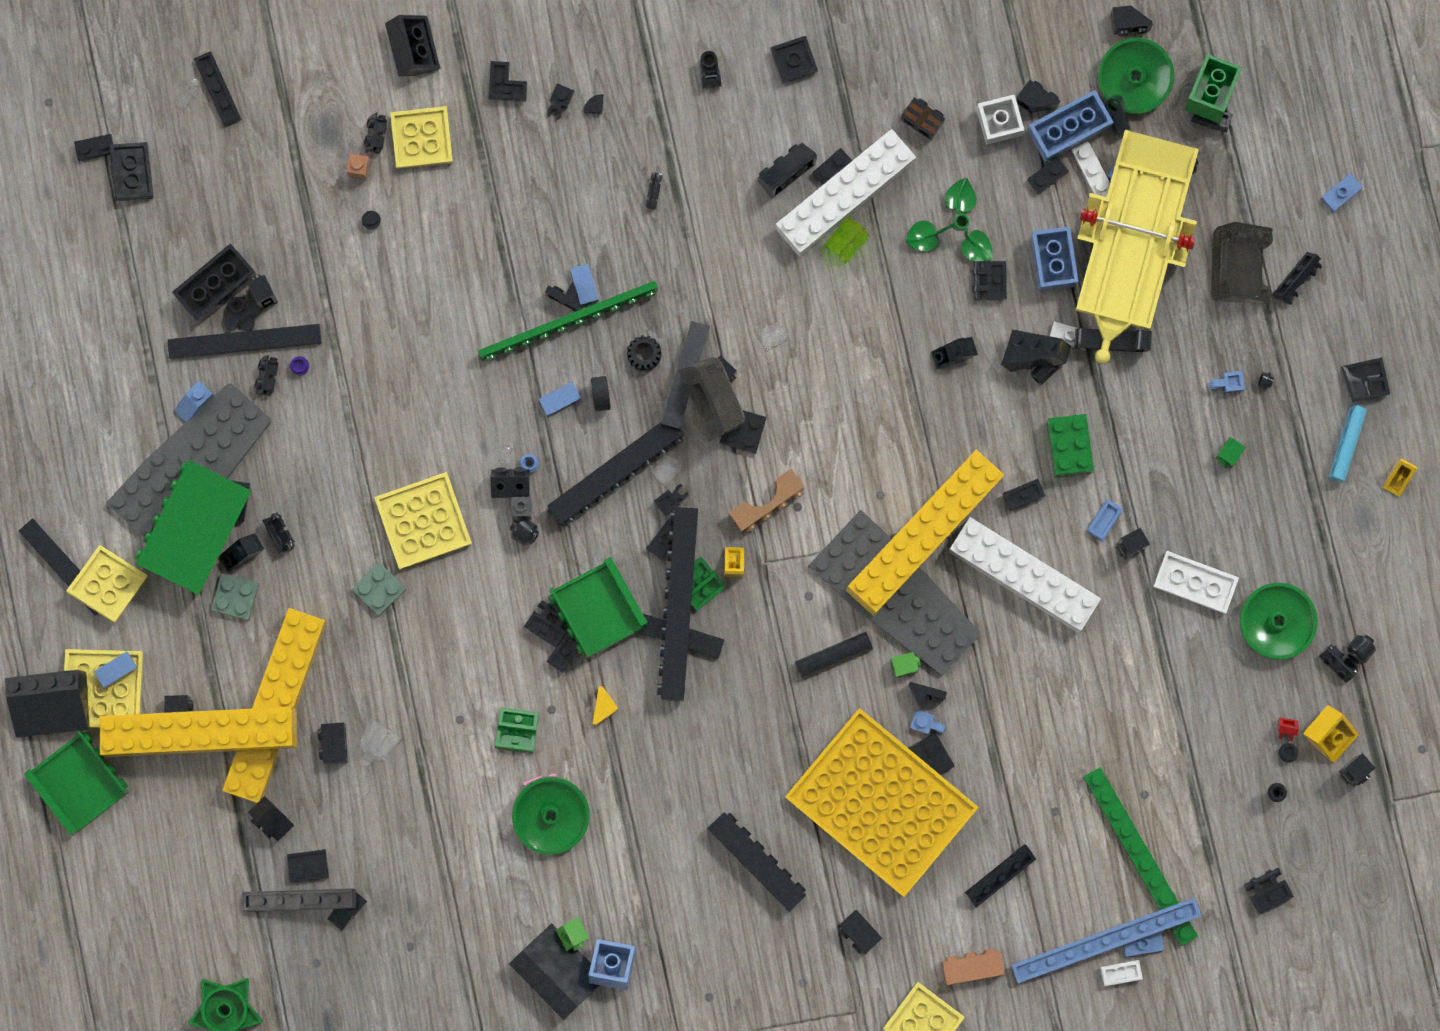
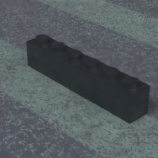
M723 812L707 829L790 912L806 896L804 893L806 889L799 882L795 884L790 879L792 875L785 868L781 870L776 865L778 861L771 854L767 856L763 852L765 848L758 840L753 842L749 837L751 833L744 826L740 828L736 824L738 820L730 812L728 814Z

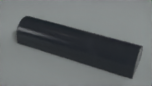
M865 631L797 660L795 664L803 680L871 651L873 647Z

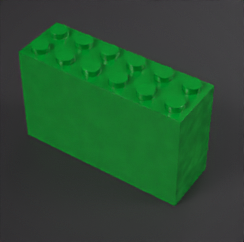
M188 460L187 463H182L178 471L181 473L179 480L174 479L170 490L173 491L170 497L166 496L161 505L164 508L161 515L157 514L152 522L155 525L153 531H148L143 540L146 542L144 549L139 548L134 559L137 560V565L199 595L251 490Z

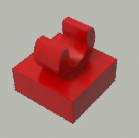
M1279 717L1277 724L1279 739L1283 738V734H1289V741H1292L1294 735L1298 736V721Z

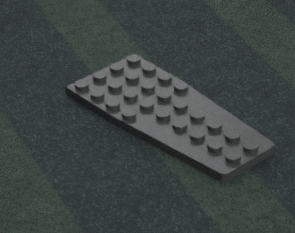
M231 383L227 384L191 420L183 424L156 449L113 494L106 504L145 538L147 532H152L155 527L152 524L157 514L161 515L164 509L161 505L165 497H170L173 491L170 490L174 479L179 480L181 473L178 471L183 462L187 463L188 460H191L228 479L270 425V417Z
M860 510L809 564V567L852 607L907 650L914 652L915 656H919L921 661L939 675H944L980 636L979 630L921 568L909 578L875 616L869 613L845 591L848 585L892 540L887 533Z

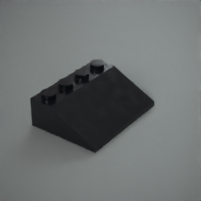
M77 669L5 678L6 700L16 738L90 729L87 673L85 671Z
M551 923L509 965L565 1020L600 985L589 983L591 963L578 949L574 950L571 948L566 951L556 932L557 928Z

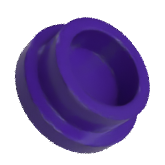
M297 356L292 359L290 369L295 375H304L309 370V362L306 358Z

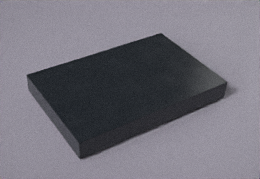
M147 142L109 145L115 201L153 199L154 194Z

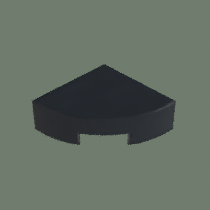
M604 94L595 95L590 98L585 104L584 113L603 114Z

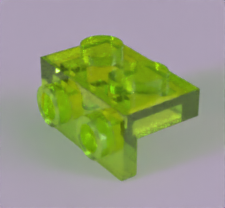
M847 217L824 243V246L846 264L859 248L866 243L870 235L864 226Z

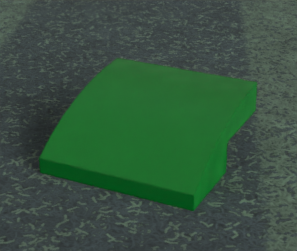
M701 556L694 562L691 605L696 611L726 588V585Z
M501 707L495 749L533 754L539 712Z

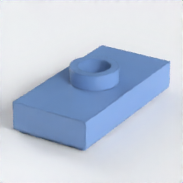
M1350 173L1322 196L1321 199L1332 212H1335L1363 187Z
M1161 931L1124 944L1125 957L1163 951L1164 945Z

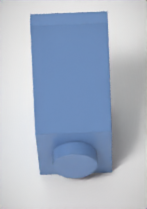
M198 381L183 396L174 411L187 422L214 395Z

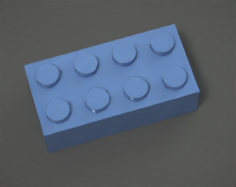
M1094 90L1030 124L1027 132L1046 163L1110 129L1113 125V120Z

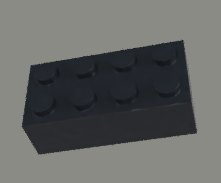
M230 243L172 291V293L200 325L248 285L247 282L251 281L250 279L257 274Z

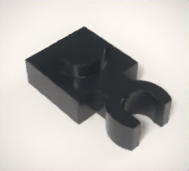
M557 83L550 98V102L554 103V105L548 108V115L550 116L551 112L556 110L558 111L557 119L559 120L562 117L561 109L562 107L568 108L574 95V90Z
M682 484L676 486L674 493H671L668 489L653 501L665 517L671 511L673 512L675 507L680 506L679 499L688 497V492L684 495L678 493L679 489L683 487Z

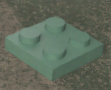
M380 562L352 588L378 616L407 590Z
M221 573L211 611L250 620L259 583Z

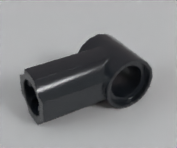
M1113 95L1105 102V108L1113 120L1112 128L1114 134H1121L1125 130H1131L1124 107L1125 100L1120 95ZM1111 101H1116L1119 105V108H1113L1111 105Z
M1064 364L1049 367L1039 366L1030 375L1038 384L1043 385Z

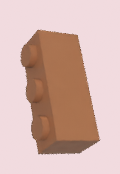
M994 948L983 950L984 954L976 955V952L964 954L965 958L957 959V955L945 957L946 961L941 962L945 984L950 985L1005 975L1001 952H996Z

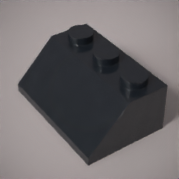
M398 15L385 23L398 76H416L441 69L427 16Z
M804 143L793 145L788 150L789 153L786 156H779L773 162L774 165L769 169L766 167L759 173L758 182L772 199L816 164L817 154Z

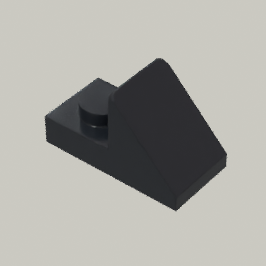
M573 282L566 294L563 293L564 290L548 285L545 291L547 297L575 312L581 310Z
M909 682L908 688L920 710L923 709L926 696L929 697L930 701L940 703V700L944 701L946 698V691L914 682Z
M356 892V908L333 909L327 919L343 931L368 901Z

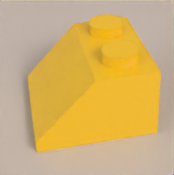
M1329 705L1325 707L1303 733L1308 741L1333 763L1340 758L1359 736L1347 718Z

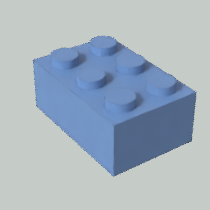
M1070 226L1033 231L1030 238L1039 292L1076 287L1079 281Z

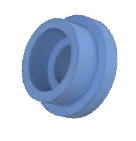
M526 454L520 459V467L530 469V473L538 469L539 461L535 455ZM532 461L533 465L531 467H527L526 462Z

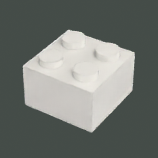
M1015 94L978 103L976 110L986 145L1023 136L1024 127Z

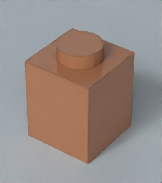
M350 153L346 171L348 177L367 180L371 163L369 157Z

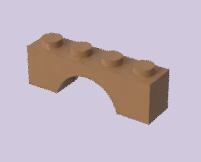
M792 469L775 480L776 494L768 504L752 506L743 502L728 513L741 533L745 531L747 533L751 532L756 528L755 524L760 520L765 522L772 517L771 513L776 509L778 511L782 510L788 505L786 502L790 499L796 500L803 495L804 486Z

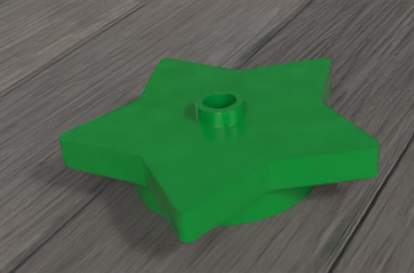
M244 978L226 986L202 979V1004L188 1024L211 1031H240V1029L262 1023L263 1019L249 1003V978ZM226 1006L230 1008L228 1014L223 1013V1008Z

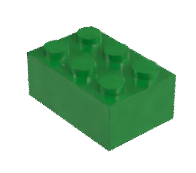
M1207 54L1184 110L1220 124L1242 67Z
M1079 414L1048 418L1046 425L1054 478L1092 474L1094 465L1087 415Z

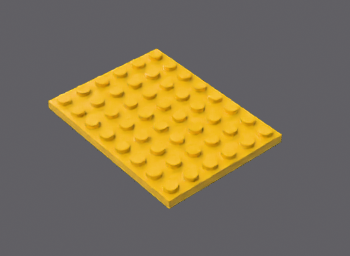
M860 708L785 796L792 804L903 897L909 893L979 809L976 804Z

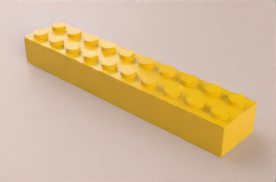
M976 449L848 585L845 591L869 613L875 616L1003 479L1004 474Z
M288 608L252 709L274 707L297 708L327 625L325 620ZM281 749L236 751L222 791L258 803L266 794Z
M293 707L100 716V755L104 757L297 748V710Z

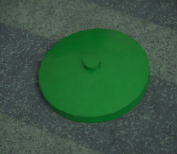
M1128 38L1113 45L1104 55L1098 72L1099 86L1106 100L1113 95L1122 96L1125 100V111L1133 114L1145 113L1160 106L1169 96L1175 77L1172 60L1165 49L1156 42L1145 38ZM1111 101V105L1118 109V103Z
M1270 583L1261 586L1249 595L1240 612L1242 636L1253 651L1265 658L1285 660L1295 657L1308 648L1316 635L1318 618L1315 606L1305 592L1291 584Z
M548 776L535 779L522 788L513 803L512 823L516 835L525 846L541 854L552 855L570 850L580 842L589 825L590 812L584 794L575 784L564 778Z

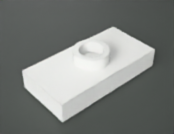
M1054 321L1050 336L1062 338L1071 347H1074L1075 329L1078 328Z
M1139 960L1100 967L1104 986L1143 979Z

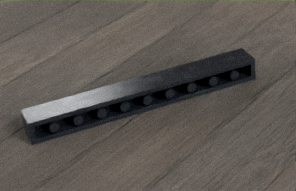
M675 507V512L671 511L670 523H674L673 531L669 532V542H672V550H668L667 561H671V567L666 571V580L670 581L669 588H665L664 599H668V607H664L663 618L667 620L666 626H662L661 637L665 638V646L661 645L660 657H664L663 665L659 664V676H662V684H658L657 695H660V699L665 701L684 702L698 508Z

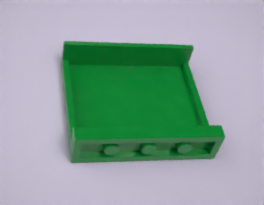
M611 557L605 559L603 564L555 589H549L550 595L548 598L553 606L556 605L559 609L557 614L562 623L566 622L569 627L566 630L570 638H575L578 643L576 648L581 656L584 654L586 659L643 630L648 625L646 618Z
M78 731L74 738L34 769H29L24 773L28 781L72 836L76 835L129 793L126 789L129 787L122 777L118 779L115 775L117 770L110 762L107 764L103 759L104 756L100 755V748L97 747L95 749L91 744L93 742L91 736L87 732L83 733L81 731Z

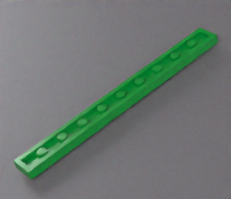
M654 280L478 350L481 361H491L500 353H511L515 347L520 345L521 347H526L532 344L531 341L544 340L553 332H564L568 326L573 324L574 326L582 325L586 319L591 317L592 319H597L603 316L602 313L606 311L615 312L620 309V306L635 304L639 298L644 296L645 298H650L656 295L655 292L658 291V286Z
M1101 767L1083 776L1159 910L1178 904L1177 898ZM1190 921L1170 928L1180 946L1199 937Z

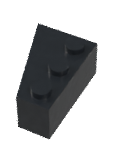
M1012 329L1001 365L1010 372H1016V370L1020 369L1029 370L1039 366L1049 367L1066 364L1071 345L1062 338Z

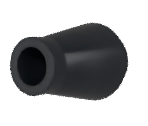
M1274 783L1268 788V796L1274 802H1281L1286 798L1287 790L1283 784ZM1273 790L1277 791V797H1275L1274 793H1272Z

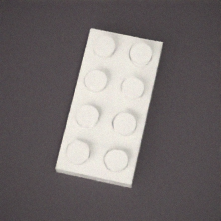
M1166 551L1153 587L1226 614L1239 577Z

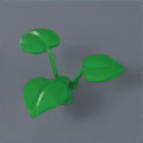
M968 178L955 182L946 192V206L949 209H956L958 214L952 219L951 224L935 232L932 223L926 220L916 222L910 228L905 239L911 248L921 252H929L939 244L936 235L953 228L955 231H964L966 239L961 243V252L966 259L973 262L992 260L993 250L987 235L980 230H973L968 235L969 229L967 227L970 220L963 212L971 211L977 201L975 191L970 185Z

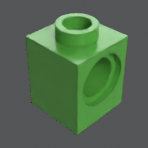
M914 652L891 658L895 678L917 673L919 671L918 667H921L919 656H915Z
M579 917L556 930L566 951L571 948L577 950L585 946L584 941L589 939Z

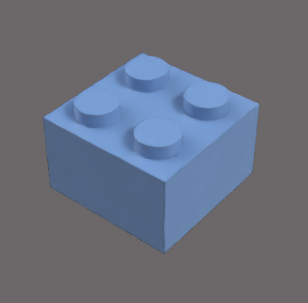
M597 939L589 971V983L628 990L636 955L635 946Z

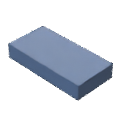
M589 264L571 268L580 306L599 301Z
M573 382L538 400L548 417L581 400V397Z
M1107 499L1086 532L1103 542L1123 511V508Z
M126 651L95 670L94 673L103 688H106L138 667L129 652Z

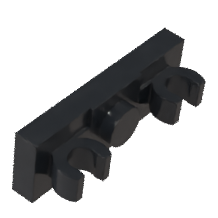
M1306 252L1273 292L1272 296L1286 304L1292 305L1289 297L1291 295L1298 297V293L1295 290L1304 284L1309 275H1316L1313 272L1314 267L1322 268V265L1318 263L1321 258L1317 254Z

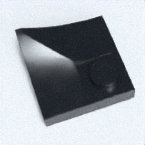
M1382 357L1341 367L1352 403L1390 395Z
M936 732L907 747L940 775L955 767Z

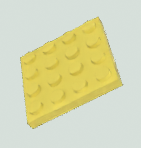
M447 472L374 497L399 570L472 545Z
M65 649L64 671L78 669L87 673L90 728H100V716L141 714L143 651H128L138 668L110 686L103 688L94 671L126 651Z

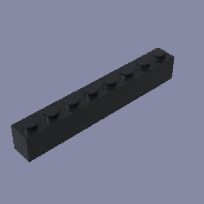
M660 422L548 504V509L561 526L564 524L566 526L570 525L576 520V515L579 513L583 515L591 509L590 505L595 501L597 503L601 502L607 497L605 494L610 490L614 492L622 486L621 482L625 479L629 481L637 475L636 471L640 468L646 469L653 463L651 460L658 456L660 458L664 456L670 446L673 445L675 447L683 441L684 432L681 428L678 431L663 427Z

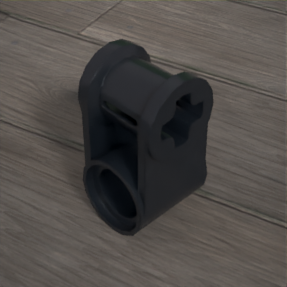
M705 51L700 59L703 89H706L707 86L715 85L722 87L717 56L712 51ZM711 57L714 63L707 65L704 63V59Z

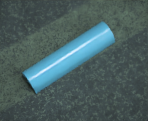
M1355 405L1349 409L1328 476L1330 480L1341 483L1346 481L1367 413V409Z

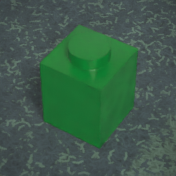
M1229 437L1215 459L1218 460L1217 463L1220 466L1231 469L1246 447L1232 437Z

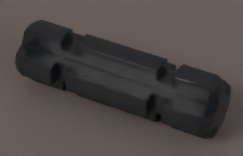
M652 172L650 179L652 182L649 184L647 195L649 200H646L645 205L648 209L657 208L658 202L656 199L658 200L661 186L659 182L662 181V174Z

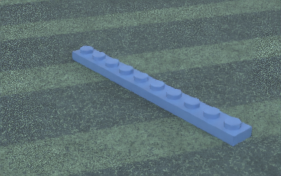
M1192 898L1017 962L1011 966L1017 982L1021 983L1201 917L1202 915L1196 899Z

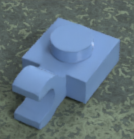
M1242 371L1223 373V379H1214L1209 382L1210 390L1223 387L1225 393L1245 390Z
M916 710L910 729L929 734L930 729L943 733L946 725L934 722V715Z

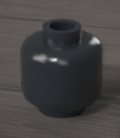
M521 518L519 521L514 520L509 529L512 531L511 538L523 546L532 545L539 535V531H537L538 526L526 518Z
M1356 635L1347 647V656L1357 664L1366 663L1376 651L1373 644L1374 640L1368 635Z

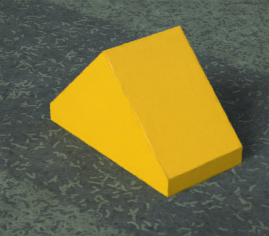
M1400 458L1392 468L1383 488L1400 497L1418 467Z
M725 547L724 577L744 578V548Z
M603 686L598 688L593 726H598L619 711Z

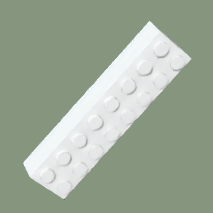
M891 129L777 222L775 229L795 253L801 257L913 165L916 156Z
M969 517L948 551L1077 633L1081 632L1101 600L1100 597Z

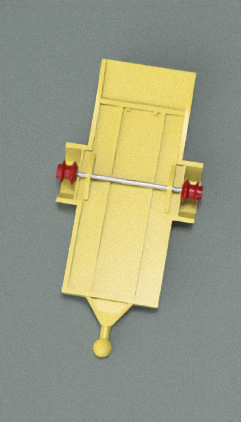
M1125 130L1107 197L1090 193L1086 209H1082L1080 216L1082 224L1077 239L1092 242L1094 245L1076 311L1095 317L1103 339L1101 349L1095 354V359L1100 364L1109 362L1110 353L1108 350L1110 343L1130 326L1150 331L1168 263L1185 267L1189 249L1193 250L1195 239L1192 237L1197 221L1183 218L1181 213L1199 151L1197 148Z

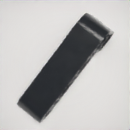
M1075 329L1074 348L1101 349L1103 339L1099 329ZM1124 331L1110 343L1108 351L1149 352L1151 351L1152 331Z

